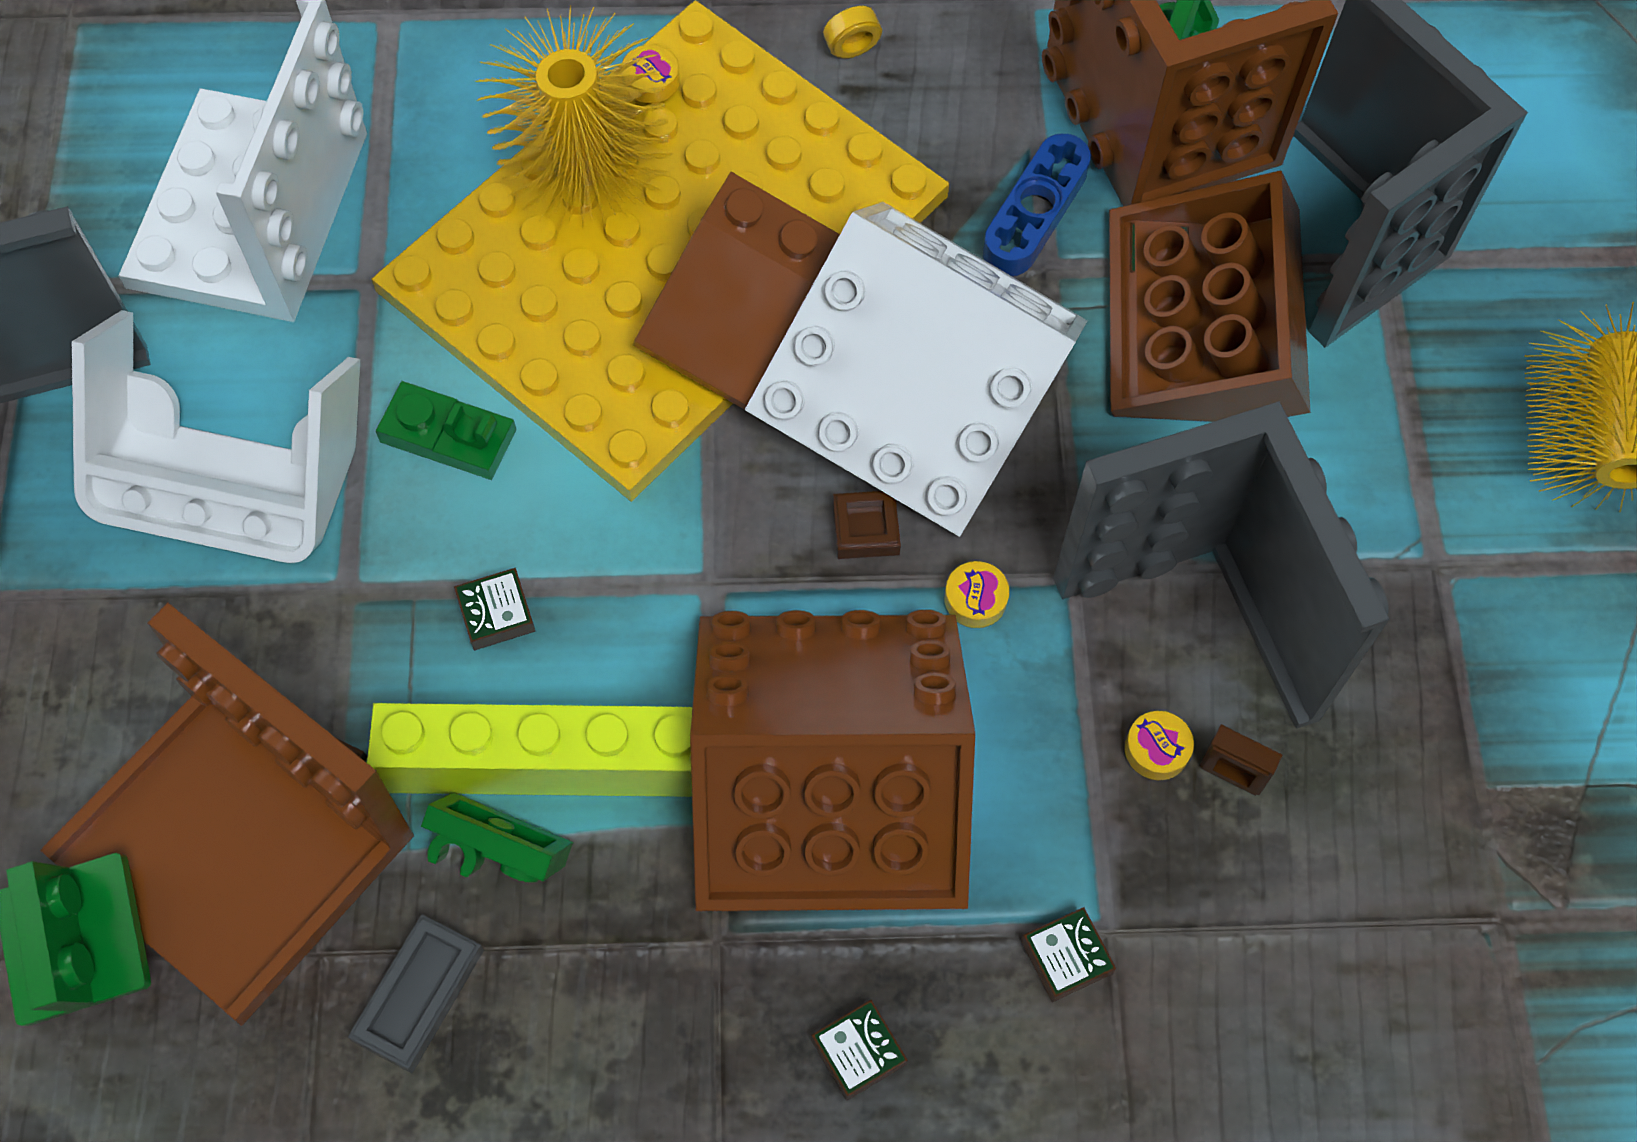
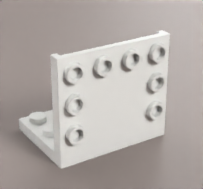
M296 0L302 18L267 101L199 89L118 275L126 289L290 322L295 321L367 136L363 121V106L361 102L357 101L351 83V67L344 61L339 45V29L335 23H332L325 0Z
M881 202L853 211L745 411L960 537L1088 320L887 203Z

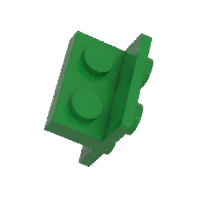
M112 853L72 867L31 861L6 869L9 887L0 889V935L17 1025L31 1026L150 987L151 977L129 862L126 855Z

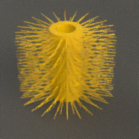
M570 5L568 45L560 15L563 50L559 48L548 9L547 13L557 50L555 52L539 21L537 20L550 50L547 48L543 37L540 38L525 17L549 55L546 54L545 56L531 35L530 37L542 55L521 34L520 36L531 47L505 28L506 31L536 54L540 60L539 64L522 47L521 49L532 61L511 45L510 47L521 56L502 45L500 46L506 50L490 44L523 59L536 67V71H533L526 63L525 65L530 70L524 69L520 65H518L520 68H516L509 63L507 64L512 67L497 62L499 64L486 61L488 63L480 62L511 69L529 78L512 79L508 77L509 79L499 77L500 79L491 77V79H479V81L475 82H501L520 87V89L501 94H489V96L480 97L477 100L504 98L516 101L499 111L494 110V112L485 113L482 116L485 119L494 114L518 116L504 127L498 126L501 128L494 127V129L488 130L487 133L490 135L498 132L501 133L503 130L523 132L510 142L503 141L505 143L494 144L495 146H492L493 150L506 149L509 145H511L510 148L513 145L528 147L512 159H499L496 164L505 166L506 164L510 165L512 162L516 163L518 160H535L521 172L502 177L501 179L504 181L508 179L515 180L518 176H520V179L527 172L529 174L531 171L536 172V170L546 168L533 182L509 194V196H514L518 192L522 193L534 183H536L535 187L540 180H542L541 186L544 179L550 176L549 183L551 176L558 172L546 189L525 207L532 203L527 208L529 209L541 196L536 203L537 205L548 191L543 201L544 203L553 185L557 182L552 195L553 198L560 179L564 177L561 190L542 217L553 204L547 218L549 217L562 193L556 210L557 213L570 181L565 205L566 210L561 225L574 193L569 218L570 222L578 183H580V215L581 184H584L582 229H584L585 191H587L588 206H590L593 221L590 183L593 184L606 226L596 182H599L612 210L613 207L601 182L604 184L610 198L612 196L623 211L603 179L605 178L608 185L609 183L621 198L609 180L610 178L636 205L622 187L640 202L642 201L619 183L611 171L613 170L630 188L631 186L619 173L638 188L640 187L631 179L648 189L650 188L642 183L659 189L631 176L621 164L627 165L639 176L640 174L630 166L637 168L647 175L649 174L639 168L653 174L656 173L652 171L664 174L660 171H670L641 166L625 160L627 159L625 156H632L634 159H636L634 156H639L647 160L640 156L644 155L655 160L650 156L662 159L661 157H667L663 155L670 156L673 153H647L629 147L643 144L644 142L652 144L648 141L659 143L656 141L664 142L662 140L670 139L668 137H671L666 135L657 138H646L634 135V133L645 127L649 128L647 126L656 128V126L665 125L664 123L668 122L665 118H660L654 122L633 120L634 117L642 112H646V110L653 111L665 107L663 103L655 105L653 103L650 106L631 104L633 100L646 93H660L663 90L662 88L655 87L648 90L628 88L635 81L648 75H659L660 72L621 74L633 64L656 55L650 54L646 57H638L636 60L632 59L631 61L609 66L623 52L648 38L636 40L630 46H628L630 44L628 43L622 50L619 49L614 54V51H612L610 56L606 58L603 56V59L597 61L606 48L632 25L615 37L616 32L606 44L607 38L602 48L598 51L601 43L600 40L595 54L590 57L592 45L613 16L603 27L607 19L605 18L592 41L598 25L596 24L587 50L584 52L587 31L583 51H579L594 9L593 6L580 39L585 15L583 14L576 50L574 49V22L572 49H570ZM615 67L614 69L605 71L608 68ZM615 163L619 164L628 174L615 167ZM572 181H573V182H575V184H574V187H573V190H572V193H571L569 202H568V204H567L568 197H569V192H570V187H571Z
M1632 302L1626 331H1622L1620 314V332L1616 331L1607 304H1605L1614 333H1610L1607 327V335L1602 331L1594 318L1595 324L1580 310L1603 335L1598 339L1558 319V321L1569 326V328L1581 335L1589 343L1540 330V332L1589 345L1590 349L1581 348L1549 336L1573 347H1568L1560 342L1558 343L1563 346L1529 344L1568 348L1575 354L1534 348L1558 354L1524 355V357L1550 356L1564 360H1526L1528 362L1552 363L1540 366L1530 365L1532 367L1526 369L1537 367L1557 369L1548 371L1535 370L1536 372L1525 373L1549 374L1542 377H1529L1525 379H1552L1539 383H1527L1530 386L1536 384L1554 385L1527 390L1549 391L1547 393L1525 395L1548 396L1540 400L1526 401H1549V403L1528 406L1531 408H1551L1528 412L1547 413L1548 415L1526 417V419L1544 418L1548 420L1526 424H1549L1528 429L1552 430L1528 434V436L1539 435L1547 437L1527 441H1543L1547 443L1528 445L1527 447H1548L1529 452L1550 453L1548 455L1529 457L1545 459L1546 461L1528 464L1553 463L1528 470H1551L1533 475L1566 470L1549 478L1530 481L1560 478L1545 483L1544 485L1568 477L1580 476L1573 482L1538 491L1576 483L1561 491L1562 493L1585 480L1597 479V481L1552 499V501L1595 483L1596 485L1583 496L1584 498L1571 507L1604 486L1612 488L1595 510L1605 499L1608 500L1614 488H1618V490L1624 489L1619 512H1621L1626 489H1631V500L1633 501L1632 489H1637V332L1634 331L1635 325L1633 331H1629L1634 302ZM1584 335H1586V336L1592 338V339L1595 340V341H1594V342L1591 341L1590 339H1588V338L1585 337ZM1577 350H1583V351H1586V352H1588V353H1581V352H1579V351H1577ZM1556 356H1574L1582 359L1567 360ZM1564 363L1578 364V366L1572 367ZM1562 364V365L1567 366V367H1570V368H1566V367H1563V366H1561V365H1559V366L1562 367V368L1545 367V366H1551V365ZM1570 371L1573 375L1567 376L1558 373ZM1557 375V376H1559V377H1547V376ZM1570 379H1577V380H1578V381L1573 382V383L1566 382V381H1568V380H1570ZM1559 386H1560V388H1557V389H1555V390H1550V388L1559 387ZM1567 386H1577V388L1571 389ZM1566 393H1569L1568 395H1570L1566 398L1557 397L1559 395H1563ZM1571 401L1579 402V403L1574 404V405H1567V404H1566V403H1569V402H1571ZM1552 403L1560 404L1559 406H1542ZM1561 409V410H1558V411H1556V412H1543V411H1548V410L1551 411V410ZM1566 409H1577V410H1576L1575 412H1571V411H1568V410H1566ZM1566 411V412H1569V413L1566 414V413H1564V412H1561V413H1557V412ZM1565 416H1568L1569 418L1565 421L1557 419ZM1554 420V421H1559V422H1546V421ZM1570 424L1579 425V426H1576V427H1574V428H1567V427H1566V426H1568V425H1570ZM1550 426L1560 427V428H1557V429H1554V428H1552V429H1544L1545 427H1550ZM1571 431V432H1577V433L1574 434V435H1571V434H1568V433H1565V432ZM1560 432L1555 435H1543L1546 433ZM1562 433H1563V434H1566V435H1569V436L1566 437V436H1564V435H1562V436H1556V435H1559V434H1562ZM1564 439L1570 440L1565 444L1556 442ZM1553 443V444H1559V445H1544V444ZM1570 447L1579 448V449L1574 450V451H1566V450H1565V449L1570 448ZM1549 449L1559 450L1557 452H1541ZM1568 454L1577 455L1576 457L1568 460L1556 459ZM1560 455V456H1557V457H1554V458H1551V459H1550V458H1540V457H1545V456ZM1564 462H1570V464L1563 468H1544ZM1573 463H1579V465L1568 467ZM1570 470H1583L1571 475L1558 476ZM1592 474L1591 476H1589V477H1587V478L1580 479V478H1582V477L1585 476V475ZM1600 483L1603 484L1599 488L1591 492Z

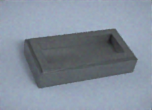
M421 914L348 1038L355 1044L412 1074L483 954L484 949L482 946Z

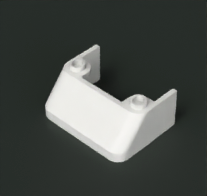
M123 310L119 311L72 341L74 494L79 507L91 519L102 524L284 563H296L306 559L324 538L355 453L360 359L347 357L309 390L308 414L296 424L292 434V449L180 426L179 400L172 387L155 375L133 371V313Z

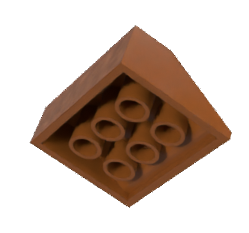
M1282 170L1110 209L1111 412L1114 417L1214 422L1279 401L1287 417L1311 413L1300 209ZM1131 223H1135V272L1130 273ZM1179 226H1189V235Z
M730 172L698 224L635 338L633 346L745 410L840 234L735 173Z

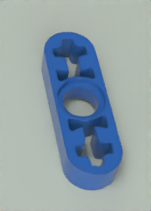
M1062 133L1048 137L1041 144L986 230L983 247V259L1010 276L1021 275L1031 268L1086 180L1091 154L1089 147L1082 139L1071 134ZM1063 158L1072 161V163H1067L1059 173L1058 181L1051 178L1054 163L1059 164ZM1039 195L1048 199L1053 208L1046 213L1035 214L1026 210L1021 201L1028 196ZM1016 227L1022 230L1020 247H1013L1010 252L1000 249L1001 245L1007 246L1015 235Z

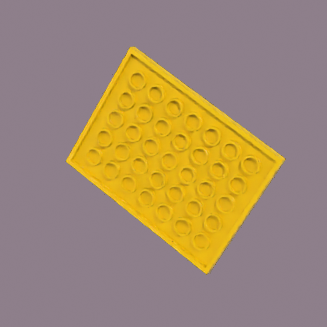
M696 0L643 44L663 46L676 56L679 64L680 83L678 89L670 98L658 102L659 104H665V107L653 111L646 110V112H642L633 118V120L642 122H654L660 118L667 119L668 122L664 123L665 125L656 126V128L647 126L649 128L645 127L634 133V135L646 138L670 135L671 137H668L670 139L662 140L664 142L656 141L659 143L648 141L652 144L644 142L643 144L629 147L647 153L673 154L670 156L663 155L667 157H661L662 159L650 156L655 160L644 155L640 156L647 160L639 156H634L636 159L632 156H625L627 158L625 160L641 166L670 172L660 171L664 173L662 174L652 171L656 173L653 174L639 168L649 174L647 175L637 168L630 166L640 174L639 176L627 165H621L631 176L659 189L642 183L650 188L648 189L631 179L640 187L638 188L619 173L631 186L630 188L612 170L611 173L616 180L642 202L622 187L626 194L636 203L635 205L609 178L621 196L620 198L609 183L608 185L604 178L605 184L623 209V211L620 209L612 196L610 198L604 184L601 182L613 207L612 210L599 182H596L606 222L605 226L593 184L590 183L593 221L591 209L588 206L587 191H585L584 229H582L584 184H581L579 215L580 183H578L571 220L569 222L574 193L561 225L566 210L565 205L570 181L557 213L556 210L562 193L549 217L547 218L553 204L542 217L561 190L564 177L560 179L553 198L552 195L557 182L553 185L544 203L543 201L548 191L537 205L536 203L541 196L527 209L532 203L527 207L525 206L546 189L558 172L551 176L549 183L550 176L544 179L541 186L542 180L535 187L536 183H534L525 194L523 193L527 189L518 196L517 194L509 196V194L533 182L546 169H539L536 172L531 171L529 174L527 172L520 179V176H518L515 180H502V177L519 173L535 161L518 160L516 163L512 162L510 165L506 164L499 168L372 278L375 291L631 502L733 404L633 346L635 338L698 224L730 172L749 181L838 234H841L853 211L881 202L887 203L921 223L948 197L949 182ZM633 100L631 102V104L639 106H650L651 104H653L643 103L637 100ZM525 146L512 158L516 157L517 155L525 151L528 147ZM615 163V167L628 174L619 164ZM572 181V185H571V187H570V192H569V197H568L567 204H568V202H569V199H570V196H571V193H572V190H573V187H574V184H575V182H573V181Z

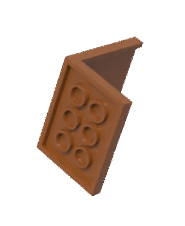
M1055 0L1054 10L1049 13L1050 33L1047 49H1044L1042 52V63L1048 79L1051 82H1057L1065 97V107L1069 119L1074 125L1081 126L1088 139V147L1094 165L1098 169H1104L1122 205L1127 206L1228 183L1281 166L1338 12L1331 0L1294 1L1283 5L1278 10L1246 20L1235 19L1220 28L1179 40L1156 0Z
M167 603L147 623L163 643V646L156 654L171 670L179 675L176 678L177 682L192 696L40 851L56 865L63 867H72L112 853L126 855L129 862L144 942L237 1023L243 1026L408 844L414 835L374 768L171 604Z
M792 610L783 612L778 616H748L740 611H724L714 616H700L690 733L696 911L968 909L976 733L956 615H943L934 610H916L908 615H878L872 611L854 610L841 616H814L806 611Z

